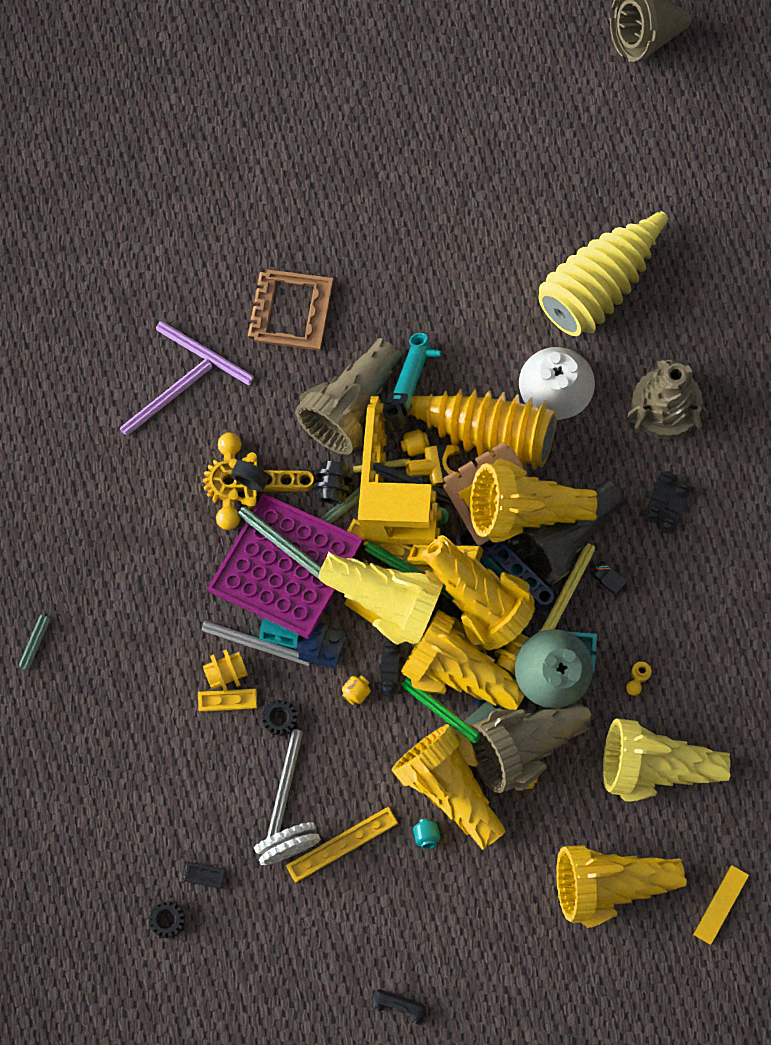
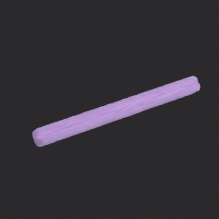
M160 321L156 329L160 333L200 357L208 359L212 364L245 384L250 385L254 379L252 374L165 322Z
M208 359L203 360L121 426L120 429L126 436L131 434L212 368L211 362Z

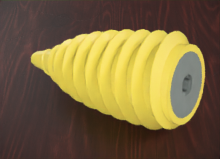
M662 211L657 212L646 220H641L637 225L628 224L626 229L615 228L612 233H604L600 236L599 240L590 241L588 247L580 248L577 255L570 256L566 263L560 264L556 272L548 274L546 282L542 283L539 287V302L549 319L562 331L572 336H578L583 331L594 333L596 330L595 323H604V314H612L614 312L613 304L620 305L623 302L622 294H630V283L636 284L639 282L637 271L644 272L646 270L644 258H651L650 248L652 245H656L655 240L667 224L668 216Z

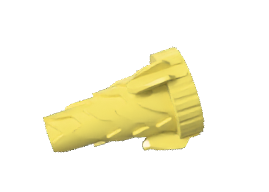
M330 552L323 563L318 577L324 584L344 593V597L360 603L366 609L379 615L381 619L374 620L372 626L377 627L383 635L397 645L405 641L413 645L419 643L443 587V583L436 575L428 570L425 574L404 573L391 568L385 569L373 563L367 565L352 558L345 559Z
M615 719L610 726L604 749L603 777L605 788L611 794L620 795L624 801L631 802L656 796L657 791L653 788L655 784L673 786V783L693 785V782L729 781L731 776L730 754L712 751L705 747L687 745L686 741L672 740L667 738V736L655 735L640 726L638 721Z

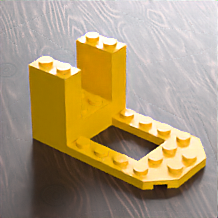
M371 396L370 403L372 404H368L358 510L359 524L368 542L430 545L434 540L438 539V536H441V528H438V523L442 521V509L436 503V491H433L431 484L381 483L384 482V477L375 473L373 463L385 464L386 453L383 452L384 446H387V434H385L384 421L386 420L383 415L384 403H381L379 396Z

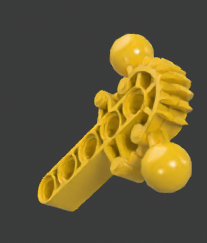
M228 432L223 434L218 440V449L224 454V461L218 463L217 460H214L215 466L208 465V469L211 472H204V475L208 478H204L203 483L207 484L204 486L205 491H209L207 496H214L212 499L214 503L219 499L223 501V508L219 510L216 516L217 524L222 529L232 530L238 526L241 519L238 510L234 508V503L239 501L241 504L246 505L248 509L254 510L257 504V492L310 491L314 486L312 473L309 471H265L268 473L269 478L272 479V483L266 485L263 491L250 489L236 480L232 484L227 485L224 483V480L232 478L231 472L237 462L235 455L242 446L239 436ZM251 452L247 457L242 458V461L257 466V456L255 453ZM284 478L291 479V483L288 485L282 484L281 481ZM303 478H308L311 481L308 485L300 483ZM238 492H245V497H239Z

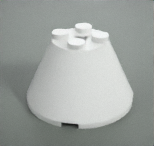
M562 347L546 348L532 355L524 364L519 377V389L525 404L531 397L533 398V405L536 407H540L544 400H546L547 409L557 412V420L570 418L583 411L589 404L595 388L593 371L588 362L575 351Z

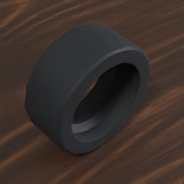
M242 460L236 462L231 472L234 480L256 491H263L269 480L268 473L263 469Z

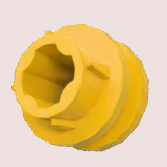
M521 633L507 645H504V650L498 648L494 651V655L498 658L495 664L506 670L513 678H516L515 661L517 654L525 641L529 639Z
M227 649L223 650L224 658L216 660L213 654L210 656L212 662L203 666L211 689L222 686L224 692L228 691L227 683L235 681L238 687L241 686L239 679L248 676L240 653L237 652L229 655Z

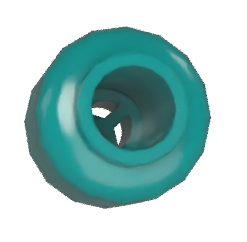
M428 818L421 819L413 828L415 843L422 849L435 848L437 843H439L441 837L436 822L430 821Z

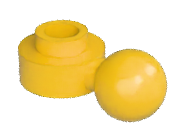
M637 662L633 666L631 676L634 680L630 681L626 686L628 694L636 696L641 693L642 686L640 683L647 681L652 672L651 667L647 663ZM640 668L645 670L644 674L639 672Z

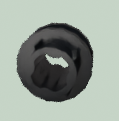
M325 461L322 463L321 469L315 473V476L321 479V482H316L313 487L317 491L319 501L328 504L345 503L346 496L351 494V488L345 485L353 481V475L349 473L350 467L347 464L339 461Z

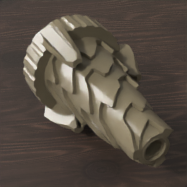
M379 338L367 353L362 355L353 365L350 364L339 378L336 376L329 385L327 382H323L302 393L300 404L297 406L295 414L303 429L322 446L338 454L348 455L356 447H363L368 404H372L370 403L371 396H378L383 390V384L393 373L391 369L402 356L401 351L396 350L390 343L384 341L383 338Z
M674 360L657 361L658 369L647 373L637 383L632 396V410L627 415L628 418L636 421L634 428L641 429L651 437L654 436L657 439L664 440L677 439L680 436L686 435L693 428L700 429L702 427L701 417H708L709 412L702 406V392L699 390L697 382L692 378V370L689 365L684 366Z
M577 702L563 708L542 710L532 715L531 713L525 714L524 710L512 709L490 712L488 718L470 725L481 735V739L477 743L471 742L476 754V760L478 761V765L474 766L478 776L495 793H501L513 788L521 791L526 789L546 769V764L540 762V759L553 754L554 749L567 744V740L589 729L587 724L590 723L591 713L587 707L577 704Z

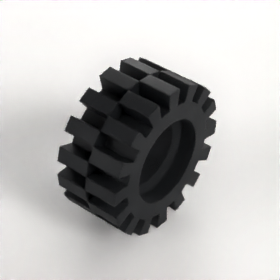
M275 699L274 702L270 701L264 707L262 722L266 730L271 734H276L277 736L286 735L296 726L297 713L289 701ZM278 710H282L287 714V720L282 725H277L272 720L273 714Z
M170 901L156 904L151 909L148 917L151 930L163 938L177 936L185 925L183 910L177 904ZM165 912H170L174 915L175 921L172 926L163 927L159 921L160 916Z

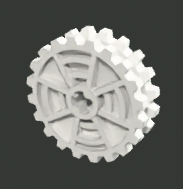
M314 822L302 823L298 826L287 828L257 844L254 847L255 852L263 854L259 859L260 864L268 865L280 862L319 843L321 840L319 834L312 833L316 829Z

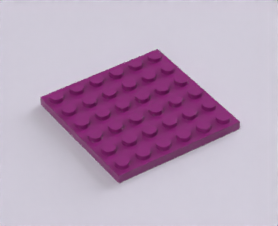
M264 493L252 511L321 567L329 552L345 559H355L364 543L363 538ZM246 522L208 586L207 591L309 639L334 596L336 589L324 584Z

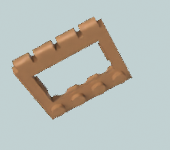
M268 269L266 273L260 272L257 286L264 288H257L254 304H260V306H253L251 321L257 322V324H250L248 337H253L254 342L321 351L334 282L333 278ZM277 282L314 287L305 338L277 332L276 334L267 333Z
M504 442L492 448L494 456H491L490 452L487 451L475 458L477 466H474L473 462L470 461L458 470L461 474L459 477L454 471L443 478L446 483L443 488L478 546L489 541L490 538L481 537L476 533L472 524L471 511L458 492L473 484L476 472L485 463L493 464L497 459H504L524 469L512 447H507Z

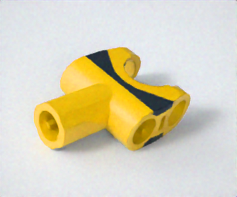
M453 445L427 447L424 449L426 459L406 462L407 475L412 477L429 476L431 485L443 487L446 484L443 478L454 472L447 466V457L459 454L460 448Z

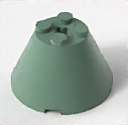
M544 630L534 634L525 641L516 657L515 677L519 688L528 699L542 707L562 708L573 704L585 694L592 680L593 663L587 647L575 635L563 630Z

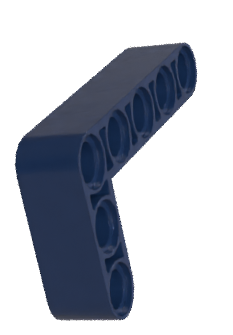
M502 541L495 542V545L490 548L486 547L485 544L480 545L483 549L479 561L481 564L490 558L503 572L519 577L526 582L533 580L536 586L529 588V592L534 597V602L541 608L551 606L554 597L552 590ZM506 553L509 558L506 561H501L498 555ZM520 567L522 573L516 575L512 572V568ZM547 594L550 600L543 602L539 599V596Z

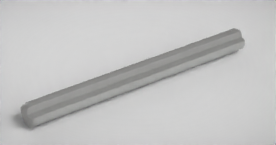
M204 621L202 625V631L306 666L311 664L310 662L298 660L299 652L263 641L208 621Z
M298 729L292 730L267 838L280 832L303 732Z

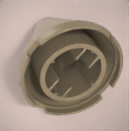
M614 0L612 7L616 8L614 17H610V31L614 46L621 57H627L630 62L642 61L690 26L692 19L688 11L667 0Z

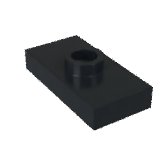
M187 861L183 881L222 889L226 869Z

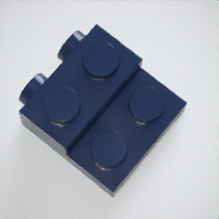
M318 622L309 639L303 637V641H298L296 651L299 652L298 660L336 669L346 632L330 629L328 624Z

